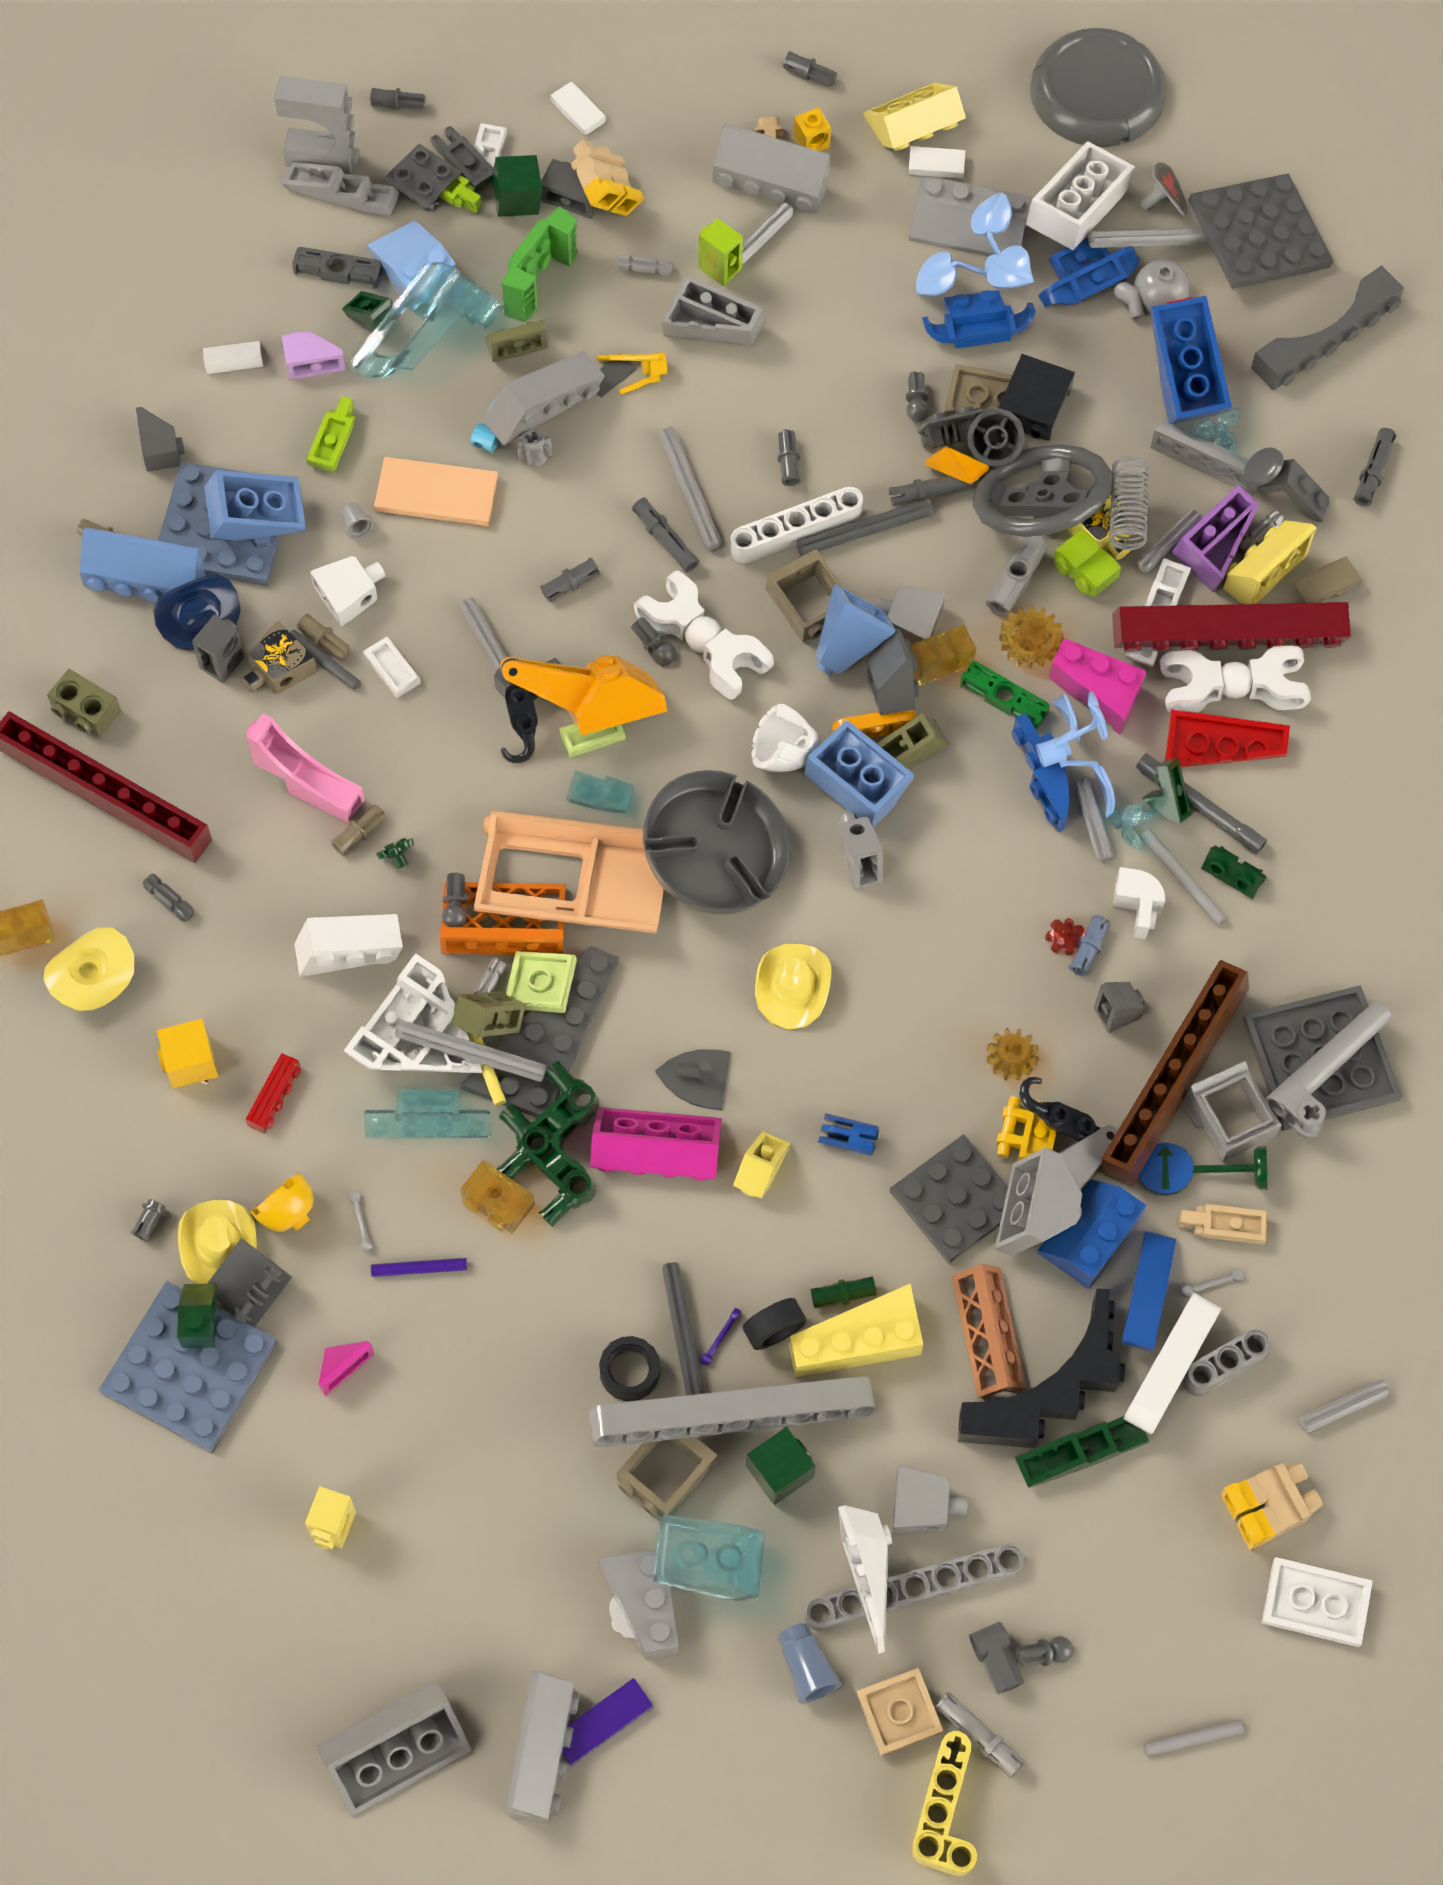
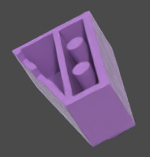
M1237 485L1180 539L1172 553L1185 566L1190 567L1191 571L1214 592L1223 580L1259 504Z

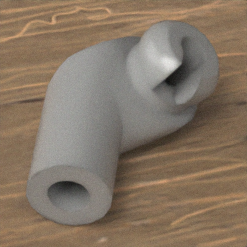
M1127 282L1118 283L1114 288L1115 297L1129 305L1131 318L1144 316L1142 298L1138 288Z

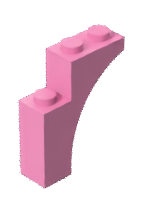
M262 713L257 722L251 723L246 737L253 764L284 779L289 794L348 824L353 820L365 801L361 786L336 774L308 755L281 730L273 718Z

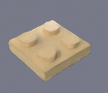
M919 1667L856 1691L858 1701L880 1757L943 1733V1728Z

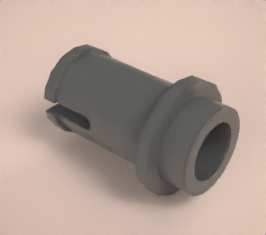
M148 1199L147 1203L142 1204L144 1209L134 1229L131 1231L132 1235L147 1242L150 1241V1237L160 1218H164L166 1215L164 1213L166 1207L152 1199Z

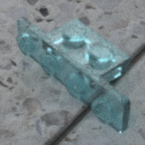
M398 1090L396 1110L364 1111L365 1136L367 1138H489L491 1136L490 1111L460 1110V1090Z

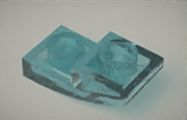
M575 770L565 801L596 810L626 814L634 785L609 776L602 780Z

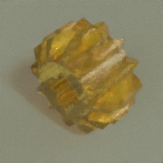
M1008 1028L1004 1029L1003 1036L996 1033L992 1039L994 1043L987 1045L986 1051L989 1053L986 1059L987 1064L994 1065L992 1070L994 1074L1001 1071L1004 1072L1003 1079L1005 1081L1008 1080L1010 1074H1013L1017 1081L1021 1080L1022 1073L1029 1076L1033 1070L1032 1066L1037 1065L1039 1060L1035 1055L1039 1050L1038 1045L1031 1044L1033 1039L1031 1034L1023 1038L1020 1028L1016 1030L1015 1034H1012Z

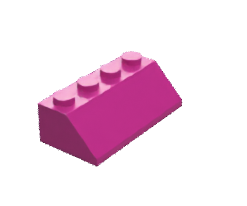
M599 1107L592 1132L590 1168H598V1170L603 1172L615 1170L629 1171L635 1175L654 1173L667 1178L688 1176L701 1181L708 1180L709 1178L716 1179L722 1118Z

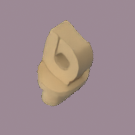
M760 117L757 120L758 127L755 128V132L774 138H780L783 135V127L780 126L778 117Z

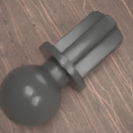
M913 371L908 377L909 392L906 394V400L909 404L906 411L911 420L920 422L926 419L929 414V406L925 402L928 400L929 394L925 391L924 374Z
M644 617L639 618L632 624L631 629L645 644L644 649L646 650L649 647L653 649L652 657L657 664L668 665L673 662L676 655L675 649L670 643L660 641L659 638L663 635L662 633L658 634Z
M458 872L448 873L446 896L443 897V902L449 904V906L442 913V920L447 927H461L467 918L466 911L461 907V904L467 903V898L464 897L465 876Z
M1056 1636L1049 1642L1046 1639H1040L1037 1641V1644L1018 1647L1015 1659L1023 1667L1035 1664L1048 1666L1052 1661L1064 1663L1071 1658L1073 1646L1063 1636Z

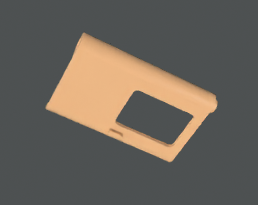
M492 810L491 816H485L483 833L488 834V841L477 888L474 911L657 934L664 888L653 875L647 862L643 845V829ZM507 848L581 858L583 863L576 898L573 901L493 891L492 886L500 850Z

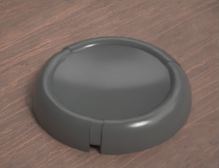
M1105 28L1077 30L1054 41L1037 60L1030 83L1031 100L1041 120L1059 136L1081 145L1088 141L1098 147H1111L1120 145V139L1127 137L1128 142L1139 138L1157 122L1163 111L1166 99L1165 76L1154 54L1132 36Z
M695 771L679 776L669 782L652 801L643 827L645 856L653 875L660 885L672 897L686 906L712 914L739 913L760 904L779 887L787 872L790 860V838L787 826L773 801L751 782L746 780L743 785L735 781L737 775L723 771Z

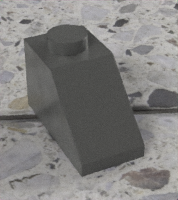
M552 159L541 180L543 189L541 201L556 207L560 206L565 210L591 219L593 216V206L589 203L577 172L573 170L570 163Z
M136 407L142 454L147 472L179 467L181 462L180 455L185 454L182 437H176L174 426L143 407Z
M1130 981L1106 982L1100 986L1094 1010L1109 1034L1141 1019L1145 1001L1141 992L1138 989L1134 990Z

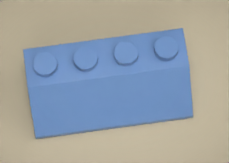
M84 527L80 575L84 586L93 591L107 590L125 597L133 595L144 597L151 602H157L158 598L169 590L206 576L199 548Z

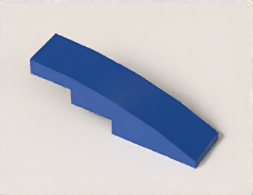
M1145 1231L1121 1344L1153 1351L1176 1244L1175 1238Z

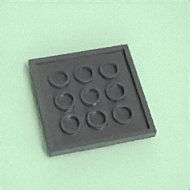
M1289 173L1190 194L1188 202L1232 289L1331 267L1333 259Z
M1361 985L1244 1014L1243 1022L1269 1095L1368 1007ZM1378 1032L1311 1094L1325 1107V1120L1400 1101L1402 1098ZM1277 1116L1279 1123L1282 1124V1131L1292 1129L1287 1122Z

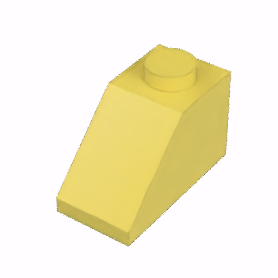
M762 1131L745 1153L733 1186L741 1189L748 1196H757L762 1199L770 1188L791 1143Z

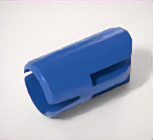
M825 1113L824 1120L852 1127V1129L822 1124L820 1131L828 1135L848 1139L849 1142L819 1136L817 1143L868 1156L873 1154L875 1146L874 1142L870 1140L878 1139L879 1127L877 1125Z

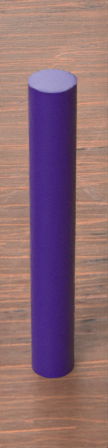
M467 1258L371 1264V1277L466 1271Z

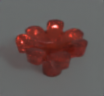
M1067 918L1063 923L1055 919L1050 924L1053 930L1045 934V940L1048 942L1054 941L1051 945V950L1054 953H1059L1064 948L1066 955H1073L1075 948L1078 949L1080 946L1077 943L1080 936L1084 935V927L1082 925L1074 926V921L1070 918Z

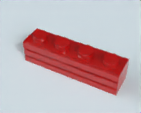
M283 1053L280 1054L245 1119L247 1126L262 1133H265L268 1128L272 1127L276 1112H280L282 1109L285 1095H289L292 1090L293 1080L297 1079L301 1073L299 1060Z

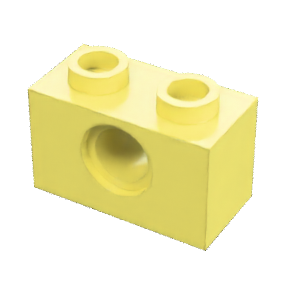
M319 1486L305 1522L315 1545L328 1550H332L333 1546L343 1548L356 1514L351 1497Z

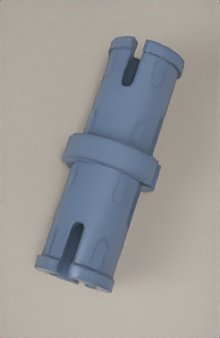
M1092 916L1085 935L1082 938L1080 937L1077 943L1079 948L1069 966L1072 972L1078 968L1075 973L1076 975L1087 976L1095 955L1101 952V942L1111 924L1108 919L1102 923L1103 916Z

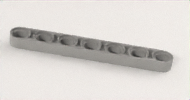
M1004 1544L887 1578V1589L892 1593V1601L886 1605V1612L1014 1576L1023 1566V1553L1015 1545ZM1004 1552L1015 1554L1018 1559L1017 1566L1012 1569L1004 1568L999 1561L1000 1555ZM973 1561H980L986 1566L987 1572L983 1577L975 1578L970 1575L968 1565ZM939 1571H951L955 1576V1583L950 1587L941 1586L936 1577ZM910 1579H918L924 1585V1591L918 1596H912L907 1593L905 1583ZM857 1587L815 1598L809 1602L805 1610V1621L809 1627L817 1631L866 1618ZM851 1596L857 1598L861 1603V1609L855 1614L845 1612L842 1608V1601L845 1598ZM824 1606L829 1612L828 1620L823 1623H817L812 1620L810 1612L813 1607Z

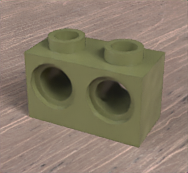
M69 668L47 694L51 704L50 709L55 715L61 719L69 718L82 732L86 734L91 732L99 738L121 712L117 697ZM70 695L76 696L72 700H65V698ZM93 710H100L95 715H89Z
M499 991L458 995L454 1007L452 1025L477 1037L519 1033L526 1003Z

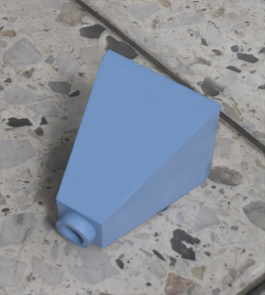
M836 583L831 593L816 652V658L819 662L817 667L829 675H832L833 672L841 674L891 637L896 630L885 611Z

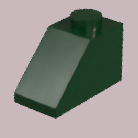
M184 1284L178 1305L177 1338L182 1348H215L217 1284Z

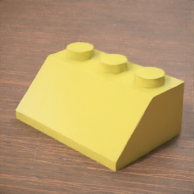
M937 82L863 112L881 144L894 149V151L909 147V142L915 139L921 141L934 136L933 132L939 129L949 130L958 126V121L966 118L957 87Z
M1286 520L1278 528L1273 526L1263 537L1264 541L1258 546L1256 544L1252 545L1239 564L1234 562L1227 569L1223 589L1241 604H1256L1307 556L1317 527L1309 523Z

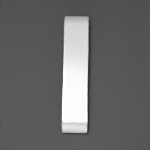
M845 487L735 529L731 535V557L737 563H750L795 546L799 539L858 521L862 513L863 495L855 487ZM845 504H853L854 506L847 507ZM818 514H826L828 516L821 517ZM792 524H800L802 526L794 527ZM770 533V534H774V535H776V536H774V537H767V536H765V535ZM739 544H747L749 546L740 547Z
M1195 1292L1192 1294L1123 1418L1124 1420L1150 1435L1153 1434L1222 1307Z

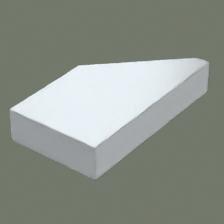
M481 123L474 148L494 168L495 157L502 156L508 130L505 127Z

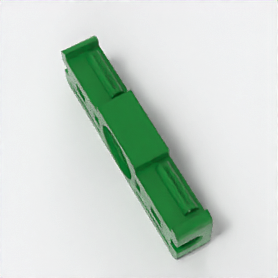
M972 661L968 666L967 672H964L961 676V688L965 685V687L985 697V702L1009 716L1011 713L1015 716L1026 713L1035 729L1039 728L1048 715L1050 707L1048 702L977 661ZM1006 689L1012 693L1013 698L1008 701H1002L997 697L996 693L999 690Z

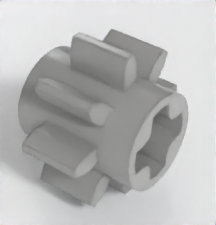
M528 431L523 434L522 439L517 440L519 460L526 459L527 464L530 466H540L547 461V457H552L550 436L543 437L540 431Z

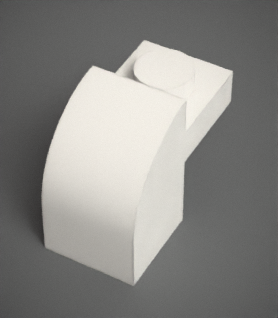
M1120 867L1116 879L1113 907L1137 910L1133 938L1146 940L1149 929L1154 930L1157 914H1161L1165 903L1163 887L1154 876L1147 872Z

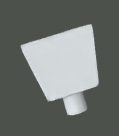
M354 556L310 571L313 587L340 627L346 625L377 600L374 583L386 577L379 562L363 568Z

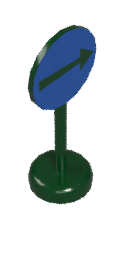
M1159 1143L1140 1172L1139 1180L1147 1190L1154 1194L1167 1196L1177 1194L1185 1189L1192 1180L1193 1173L1254 1172L1255 1187L1259 1190H1268L1266 1146H1258L1254 1149V1164L1193 1165L1192 1158L1182 1147L1172 1143Z

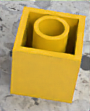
M202 1018L156 1030L161 1047L157 1049L163 1073L167 1072L173 1089L219 1077L209 1036Z

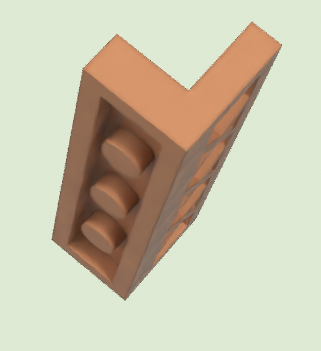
M980 1264L953 1275L952 1280L977 1398L984 1399L1003 1391L1018 1393L1026 1390L1025 1378L1000 1267ZM974 1277L976 1287L970 1297L966 1294L964 1281ZM975 1307L981 1309L982 1319L978 1327L973 1325L971 1318ZM982 1337L988 1341L989 1346L985 1357L979 1355L978 1345ZM988 1368L994 1371L997 1384L986 1388L984 1377Z

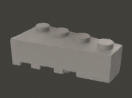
M585 351L579 352L505 383L483 421L505 446L580 401L595 396L600 390L599 385L605 375Z

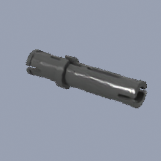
M1390 428L1379 429L1367 466L1360 473V484L1353 498L1355 503L1360 506L1367 507L1371 505L1375 490L1381 485L1383 480L1382 471L1397 436L1395 431Z
M952 476L926 481L917 479L912 484L890 487L889 495L901 494L900 496L891 497L890 501L893 506L914 500L918 502L928 497L974 489L977 481L969 484Z
M646 497L639 499L633 505L632 511L644 522L647 532L650 535H654L685 573L692 571L699 564L700 560L667 524V518L663 514L660 515Z

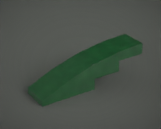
M1124 1416L1108 1423L1104 1421L1077 1434L1075 1432L1019 1455L1015 1459L1027 1487L1031 1488L1119 1456L1149 1443V1439L1145 1431L1123 1419Z

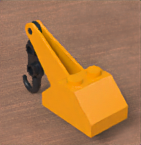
M617 655L600 656L594 662L588 663L585 668L515 657H507L500 664V671L508 681L504 689V698L510 723L524 744V750L519 755H511L506 748L501 749L503 757L511 763L525 762L535 751V733L538 718L532 693L568 710L581 735L668 711L664 694L652 675Z

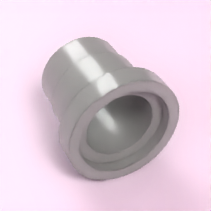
M349 503L341 509L340 516L346 525L345 531L350 538L360 539L372 531L374 521L370 515L365 514L358 503Z

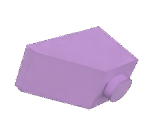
M295 331L281 336L289 380L346 370L342 349L311 331Z

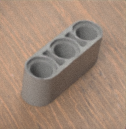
M1260 1329L1249 1330L1191 1364L1185 1375L1184 1385L1186 1390L1194 1396L1206 1395L1257 1366L1265 1359L1271 1348L1269 1335ZM1247 1342L1258 1343L1262 1352L1254 1353L1250 1351ZM1228 1357L1232 1359L1235 1367H1224L1220 1362V1358ZM1193 1373H1203L1207 1377L1208 1383L1200 1384L1196 1382Z

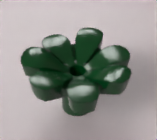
M402 838L396 845L390 843L384 846L385 850L377 852L376 855L379 859H393L397 869L408 865L404 853L409 847L414 845L413 838L408 840Z

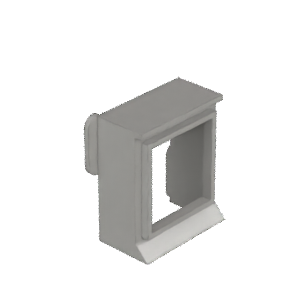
M1246 1060L1191 1085L1187 1097L1183 1100V1107L1196 1128H1204L1222 1161L1273 1137H1277L1282 1127V1124L1276 1119L1250 1074ZM1239 1082L1254 1107L1261 1124L1228 1138L1205 1097Z

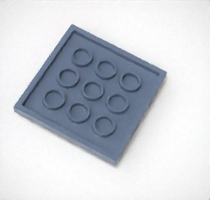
M180 462L158 541L199 548L206 575L218 574L230 580L268 586L281 535L241 541L211 539L204 487L216 470L241 471Z
M166 1280L99 1388V1392L212 1453L278 1341L273 1336L246 1322L244 1324L240 1323L233 1315L216 1307L215 1348H182L177 1338L178 1305L183 1289Z

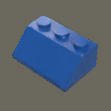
M1090 1179L1081 1191L1082 1199L1080 1206L1082 1213L1077 1224L1045 1240L1037 1250L1039 1255L1088 1289L1142 1218L1147 1206L1122 1187Z

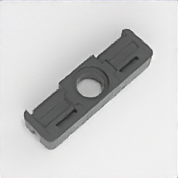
M298 247L296 249L292 263L295 275L301 272L321 276V280L349 284L350 281L373 285V289L378 287L379 276L382 274L380 260L306 247ZM335 263H341L345 266L340 272L330 270V267Z

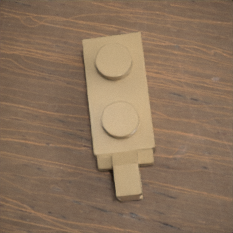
M1205 1204L1204 1206H1196V1211L1181 1210L1178 1215V1228L1194 1230V1235L1202 1236V1238L1265 1245L1267 1242L1268 1211Z

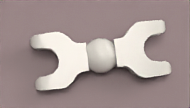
M674 571L667 576L666 590L673 600L658 602L646 595L634 603V611L637 618L644 617L658 634L675 635L681 641L686 638L687 644L691 649L698 653H704L703 660L710 668L709 679L711 685L730 700L740 695L742 689V680L734 669L748 667L758 674H764L774 666L773 655L757 638L750 635H735L726 628L721 631V627L716 620L704 616L705 610L698 604L696 584L680 571Z
M1273 646L1265 652L1263 657L1249 660L1248 666L1241 662H1230L1221 667L1220 661H1210L1202 654L1193 650L1171 651L1165 653L1159 661L1161 672L1165 677L1181 679L1187 684V686L1172 689L1168 693L1165 703L1169 713L1172 709L1199 713L1211 701H1220L1222 694L1227 698L1237 699L1249 693L1250 699L1262 700L1276 710L1300 709L1305 707L1311 700L1310 690L1305 683L1289 681L1283 676V674L1296 672L1301 668L1304 662V653L1298 646Z

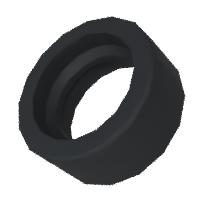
M787 1298L773 1303L754 1314L742 1327L753 1349L761 1350L775 1345L796 1333L805 1325L806 1317L796 1299Z
M635 1336L620 1337L610 1342L602 1352L599 1361L600 1380L605 1390L613 1397L624 1401H636L648 1396L657 1386L660 1377L659 1356L654 1347L646 1340ZM624 1351L639 1352L648 1362V1375L637 1386L626 1387L620 1385L611 1374L613 1359Z

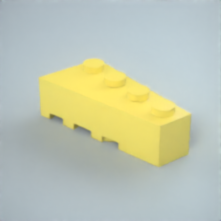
M911 1284L790 1336L789 1349L795 1377L920 1356L923 1340Z

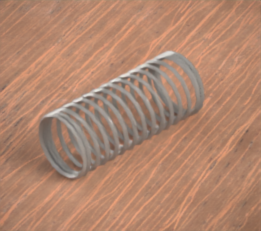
M1122 457L1117 459L1112 465L1113 479L1109 541L1111 545L1122 550H1135L1147 543L1148 478L1150 466L1147 461L1139 457ZM1125 463H1139L1144 465L1146 470L1138 466H1126L1117 470L1116 468ZM1128 468H1136L1143 470L1144 472L1120 473L1118 471ZM1116 534H1139L1141 536L1136 538H1126ZM1113 536H1116L1117 538L1123 540H1138L1141 538H1144V540L1138 543L1128 544L1115 540Z

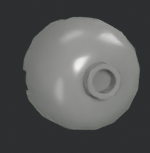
M1161 259L1152 261L1140 270L1135 279L1134 287L1138 288L1144 313L1147 314L1148 311L1151 312V307L1188 298L1190 282L1186 272L1180 265L1170 260Z

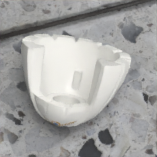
M785 704L775 705L771 710L767 711V715L762 717L758 724L760 728H757L753 737L754 744L752 745L753 750L751 752L753 763L757 768L770 772H787L802 768L806 765L807 757L819 746L818 734L794 709Z

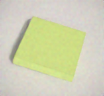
M516 951L506 995L526 1003V1011L565 1013L577 962L575 955Z

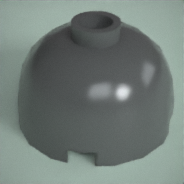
M1000 408L987 409L978 414L970 423L967 432V445L972 455L978 461L990 466H1001L1015 460L1021 453L1025 442L1024 429L1020 420L1010 411Z

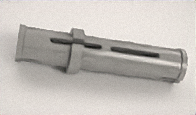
M950 1692L935 1707L958 1730L967 1735L982 1751L981 1755L985 1759L989 1757L1010 1778L1025 1763L1023 1759L1003 1742L1004 1738L999 1734L996 1736Z

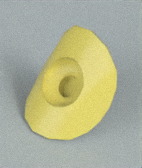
M113 927L95 928L81 936L51 959L44 969V982L49 993L62 1005L78 1011L94 1010L105 1006L117 998L129 985L134 974V953L127 938Z
M783 944L769 949L762 956L756 974L755 996L758 1009L769 1023L786 1030L806 1028L820 1016L827 1001L831 981V963L828 956L817 948L804 944Z
M211 1200L198 1203L184 1212L179 1222L178 1247L181 1264L187 1277L194 1283L207 1284L241 1238L257 1249L255 1224L252 1215L245 1206L230 1200Z

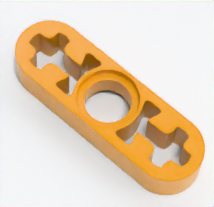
M915 710L884 715L874 712L839 719L831 725L832 732H834L848 720L871 739L892 734L917 717Z

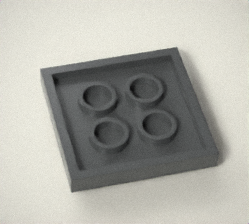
M964 1134L890 1187V1193L948 1264L1000 1226L1008 1190L1007 1185Z

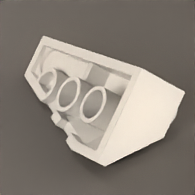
M844 1505L838 1507L841 1541L879 1654L885 1652L888 1578L887 1545L892 1544V1538L888 1525H881L878 1513Z

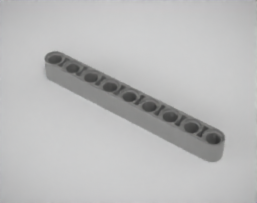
M850 1377L605 1404L590 1409L588 1414L594 1445L610 1447L858 1419L875 1413L876 1406L869 1378Z

